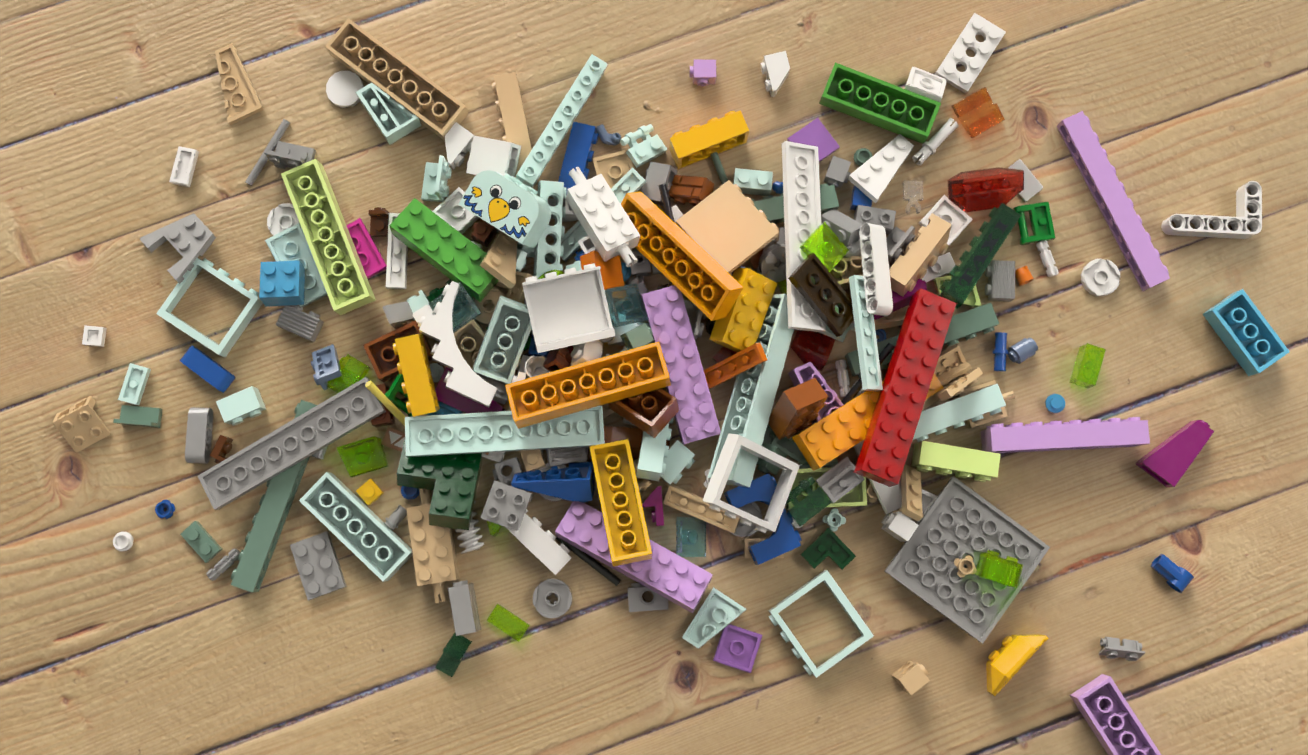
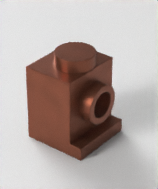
M481 219L479 223L476 222L472 227L471 238L487 247L497 232L494 226Z

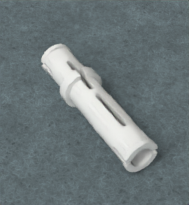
M948 119L928 142H924L922 148L912 157L914 162L918 160L917 165L921 166L930 155L936 152L937 147L958 128L957 122L950 126L954 119Z

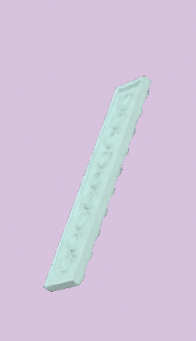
M593 407L519 429L514 422L512 411L405 417L406 457L589 447L605 444L603 407Z

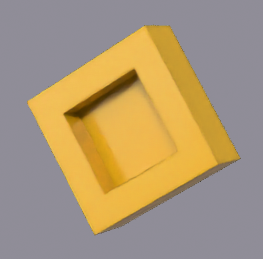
M372 478L356 490L368 506L384 494Z

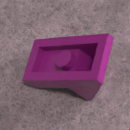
M657 486L642 503V507H655V511H651L652 522H656V526H664L662 488Z

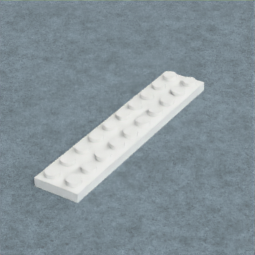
M785 141L782 143L788 329L824 332L826 331L824 321L788 279L811 253H814L823 264L818 147ZM811 276V282L815 285V279Z

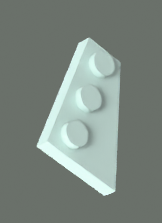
M713 587L682 638L699 649L747 609Z

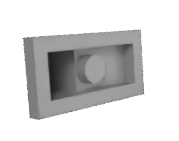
M406 301L383 306L389 324L395 329L404 326L403 323L414 319L410 305Z

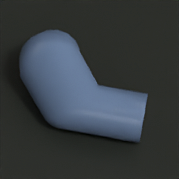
M603 124L596 127V132L604 144L615 146L620 143L621 135L619 133H608Z

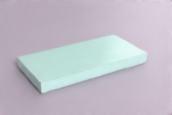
M300 223L265 240L275 261L300 260L305 268L304 305H299L300 307H304L328 295Z

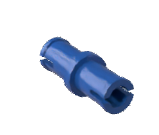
M1005 332L995 333V349L993 350V354H995L994 371H1006V354H1008L1007 333Z

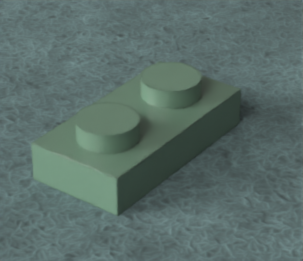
M194 521L180 534L205 563L212 560L222 550L220 545L198 521Z

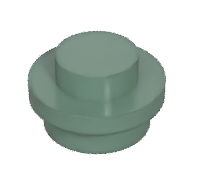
M866 148L858 149L854 154V162L861 166L872 157V153Z

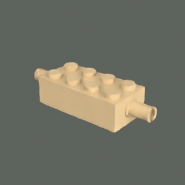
M419 488L421 504L406 508L417 586L428 584L433 586L435 603L446 602V581L460 579L453 528L429 525L432 493L431 490Z

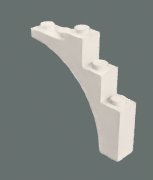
M452 281L443 290L442 295H444L442 302H438L433 312L436 315L427 313L426 317H421L418 323L419 331L421 334L440 342L439 345L435 344L431 351L433 361L453 369L452 372L448 371L444 382L447 383L446 388L489 408L497 388L484 381L471 369L462 357L455 341L452 315L454 302L460 286Z

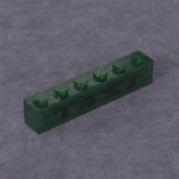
M1001 203L998 208L994 206L988 215L990 217L989 221H984L978 231L981 232L979 236L975 235L970 241L969 245L971 248L969 251L965 250L960 256L959 260L961 263L959 266L955 265L950 271L951 278L949 281L945 280L939 288L941 290L939 296L955 302L956 309L964 303L1021 217L1019 213L1004 203Z

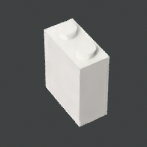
M474 136L466 173L476 176L480 172L490 170L503 176L507 173L515 177L521 146L511 142Z

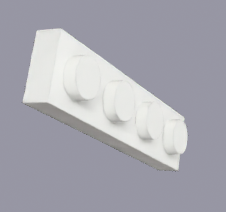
M389 213L387 289H406L408 246L392 235L389 226L400 213Z

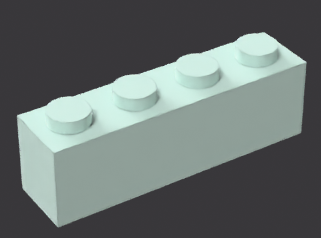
M669 423L655 438L643 431L636 472L637 478L659 481L660 475L665 474L666 463H663V458L668 456L669 446H666V440H670L672 429L668 428Z

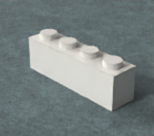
M526 509L518 531L505 528L556 575L572 558L568 555L570 550L563 543L558 545L554 541L556 537L549 530L544 532L540 528L542 523L536 517L531 519L526 514L528 512Z

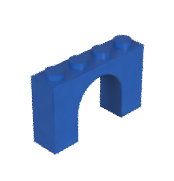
M768 473L752 480L750 487L738 486L725 492L724 495L728 504L736 508L751 502H763L769 506L777 482ZM785 508L776 531L768 538L748 546L755 565L762 564L801 546V536L797 530L794 531L791 524L793 523V518L789 512L786 513Z

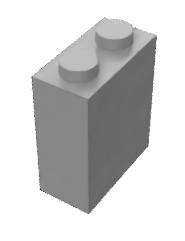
M468 580L453 583V587L448 588L456 636L481 630L474 584H468Z

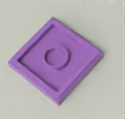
M816 118L787 139L789 142L818 147L819 162L840 148L819 118Z
M729 624L722 630L713 661L751 673L763 635Z

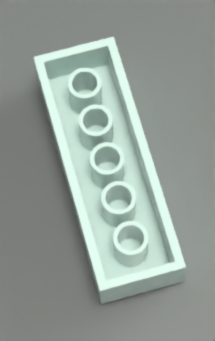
M326 472L299 500L383 582L389 581L413 555L412 549L333 473Z

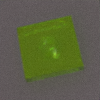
M825 222L821 223L800 246L807 256L814 253L829 272L849 251Z

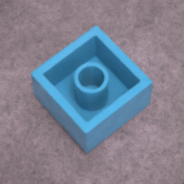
M300 260L261 262L259 298L265 307L304 305L305 268Z

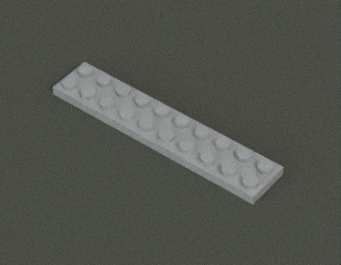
M369 378L361 379L198 475L214 510L221 509L386 412L382 403L365 387L366 383L370 381Z

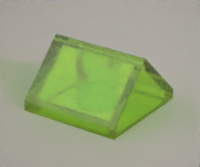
M373 436L337 447L350 477L388 467L381 438Z

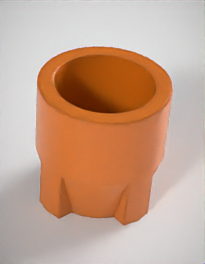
M1027 266L1015 270V277L1019 286L1034 280Z

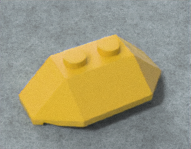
M1012 634L1004 638L1001 642L1002 646L998 650L991 652L988 656L989 660L986 662L987 692L996 696L1049 638L1041 634Z

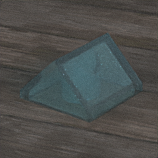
M461 282L458 283L460 288L453 308V333L482 314L477 302ZM440 295L429 303L433 311L436 304L442 302L444 295Z
M637 283L605 290L613 326L620 327L648 320Z
M676 517L677 555L680 557H706L705 521L695 517Z

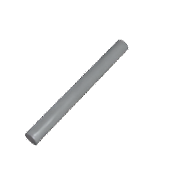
M283 119L265 150L274 151L277 142L280 141L288 128L289 121ZM264 152L245 181L250 186L253 185L269 159Z

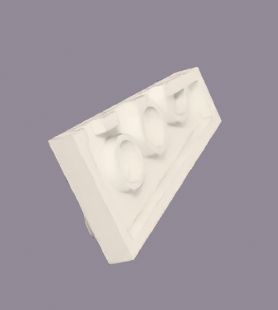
M899 134L850 174L848 180L874 203H877L879 197L904 163L914 145Z

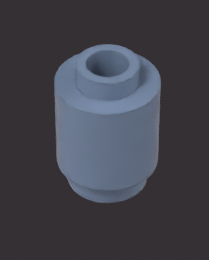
M1024 338L1009 347L1008 357L1012 362L1020 364L1035 355L1038 346L1032 338Z

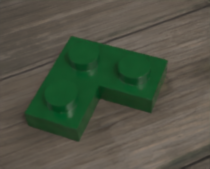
M827 528L800 554L813 569L829 556L843 570L856 557L830 528Z

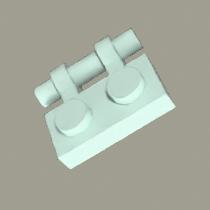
M651 124L643 125L638 128V131L634 133L629 132L624 138L620 139L622 146L629 145L630 148L626 154L636 168L667 151V147L658 135L653 137L649 135L650 132L654 131ZM642 138L643 142L638 144L636 140Z

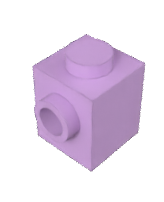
M694 59L693 66H690V78H693V84L707 86L708 84L716 83V60Z

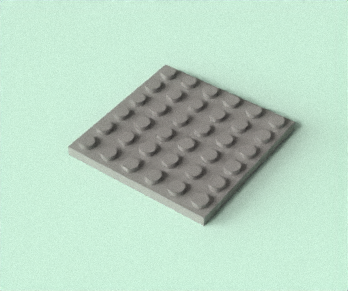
M953 476L920 520L919 526L909 541L902 545L884 572L983 644L1050 547ZM970 555L973 557L977 571L973 575L968 574L961 578L957 575L958 569L954 565V560L957 558L963 559L965 556Z

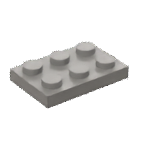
M329 531L290 545L308 600L347 587Z

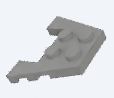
M194 213L140 238L142 243L151 252L168 240L183 258L167 270L179 284L184 280L183 275L187 270H192L194 267L193 263L198 256H203L216 239L215 235Z

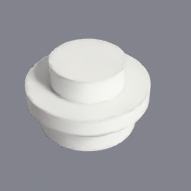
M119 532L113 539V545L118 551L129 550L134 542L132 535L128 532Z

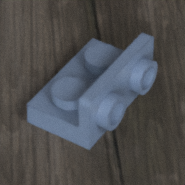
M334 345L312 352L313 361H311V365L316 373L313 377L316 384L321 385L323 390L328 389L327 381L342 376L337 350Z

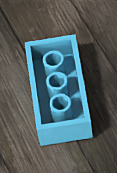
M1243 289L1232 293L1203 313L1205 319L1248 376L1261 373L1290 352Z

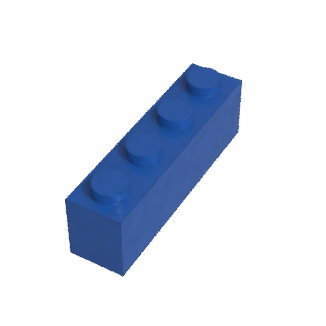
M573 121L558 182H564L566 190L576 185L569 175L573 168L579 167L586 180L588 179L590 169L587 167L588 163L592 162L594 156L592 147L593 144H597L599 135L596 133L595 126Z

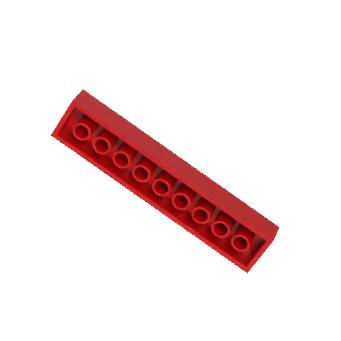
M922 288L912 294L882 385L883 390L880 391L854 473L888 487L899 484L956 306L955 302Z

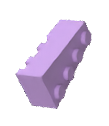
M811 362L799 366L788 373L794 387L816 378L828 395L824 403L825 406L820 409L818 417L813 420L812 424L844 405Z

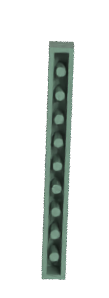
M301 400L295 408V418L317 405ZM310 456L267 481V491L262 495L259 502L261 507L259 512L253 517L252 524L254 525L245 538L246 546L244 550L239 554L238 567L232 572V586L252 593L259 592Z

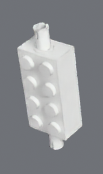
M579 167L573 168L569 175L576 185L567 190L566 201L604 262L620 254L627 267H631V264L633 266L638 260L631 249L638 246L639 232L602 174L586 180Z

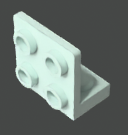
M439 156V163L426 162L421 195L422 200L443 202L445 197H448L449 186H447V181L451 178L452 169L449 167V163L444 156Z

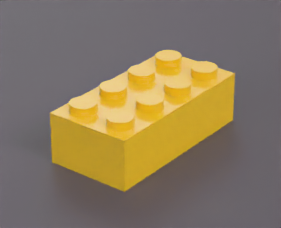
M741 110L737 112L730 111L724 115L725 117L720 119L712 118L707 121V124L702 126L698 124L692 126L689 131L684 133L680 131L673 134L670 138L669 150L677 169L679 170L709 158L712 153L717 152L719 154L747 143L749 129Z
M737 268L734 270L732 277L744 288L726 318L716 320L709 340L737 353L757 342L777 286L775 281L749 268Z
M423 334L395 339L393 350L400 360V363H397L399 374H403L404 378L402 389L404 394L408 395L409 401L406 402L408 413H412V416L415 417L437 412L440 408Z

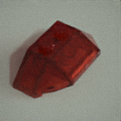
M996 167L965 171L948 180V199L964 212L1003 208L1018 193L1024 190V171Z

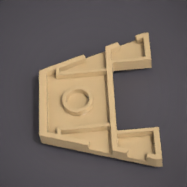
M978 367L945 385L942 390L925 400L922 410L940 399L941 401H946L963 392L967 386L970 387L978 382L977 378L983 374Z

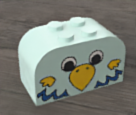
M490 170L480 172L473 178L459 202L460 206L519 243L535 248L551 218L550 207L544 199L537 195L538 191L507 173L503 176Z

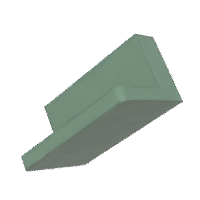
M122 405L120 419H114L113 423L160 428L163 409Z

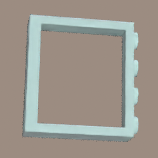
M197 258L193 263L194 267L192 270H187L183 275L184 280L180 284L177 283L156 314L218 355L226 357L263 302L260 300L257 291L252 288L248 291L243 288L245 284L237 278L233 281L228 278L229 273L221 268L217 271L213 268L214 264L206 258L203 260ZM202 268L250 298V301L220 344L171 313Z
M824 570L768 610L771 614L768 617L773 625H779L782 632H780L782 638L786 643L788 641L791 642L794 647L791 649L797 659L802 658L805 662V665H803L809 676L813 674L816 678L874 636L828 570ZM824 581L862 636L816 668L778 613Z

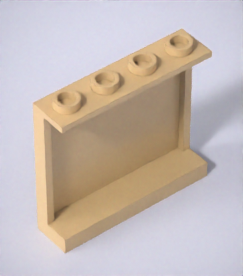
M730 180L676 221V224L731 276L734 270L772 240L779 241L780 231L776 224L770 223L762 210L758 211L753 201L749 197H745L737 184L733 185Z

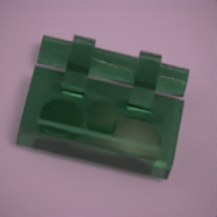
M812 476L806 480H801L799 485L790 491L786 504L792 503L793 507L788 512L799 527L832 503L820 487L814 491L810 488L816 482ZM805 491L807 496L799 502L796 497Z

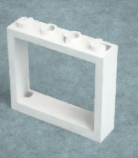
M728 433L702 501L710 504L709 508L717 512H720V510L725 511L724 515L732 519L740 518V523L747 526L755 525V530L766 533L767 530L775 532L800 465L741 435ZM740 448L783 469L764 520L720 500Z

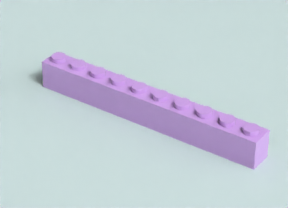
M1081 111L1062 120L1057 125V128L1141 290L1145 291L1170 279L1167 267L1162 264L1158 250L1153 247L1149 233L1142 226V219L1136 214L1132 200L1127 197L1123 183L1118 180L1114 166L1108 161L1107 153L1101 147L1098 135L1093 132L1089 118Z

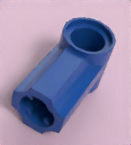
M1164 554L1156 557L1150 566L1167 580L1166 582L1171 588L1179 593H1182L1194 578L1190 572L1182 567H1178Z

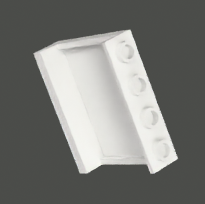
M595 263L584 265V270L576 271L575 267L565 269V274L561 275L551 272L545 274V278L537 279V276L525 278L526 282L522 283L537 353L615 336L600 266L596 267Z

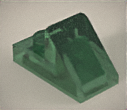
M454 633L443 649V654L435 668L453 677L472 641L462 635L456 636V633Z

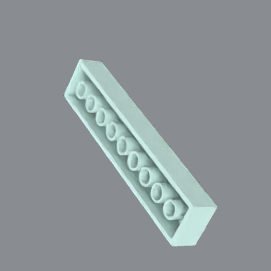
M773 294L756 342L761 343L767 361L736 377L708 478L710 479L728 433L741 435L762 446L794 329H788L786 294ZM740 448L726 485L750 487L758 457Z

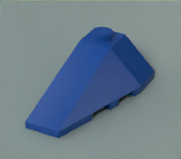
M592 462L569 463V467L561 469L553 466L546 472L533 470L514 474L511 485L515 488L569 501H579L582 503L592 501L594 495Z

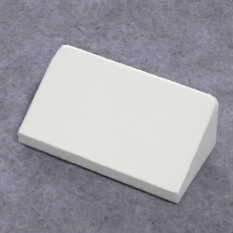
M1021 159L1017 160L1002 173L1025 202L1043 189L1041 183Z

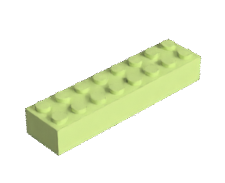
M314 159L281 173L333 310L343 315L376 301L323 165L317 159Z

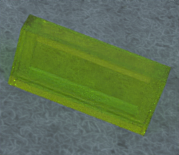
M500 604L495 606L487 619L488 622L520 642L530 627V624Z

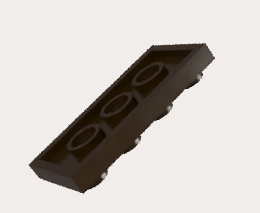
M814 253L809 254L788 279L836 337L841 336L854 321L852 299ZM811 276L815 279V285L811 282ZM823 290L827 293V299L823 296ZM835 305L839 308V314L835 311Z

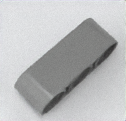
M191 407L189 409L185 460L187 463L207 464L210 460L213 410L211 408Z

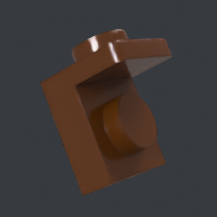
M382 207L369 210V215L371 216L370 236L388 237V210Z
M223 435L219 436L210 454L211 457L215 458V463L219 464L227 459L225 455L231 451L233 439Z

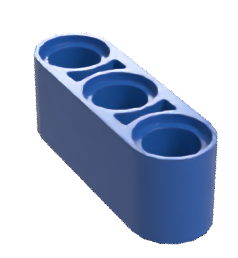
M193 345L190 346L180 359V362L222 393L228 389L236 378Z

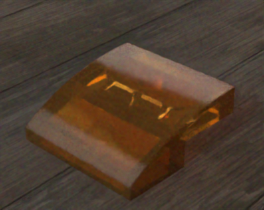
M986 87L979 89L952 105L957 118L971 138L1005 120L997 103L993 104Z

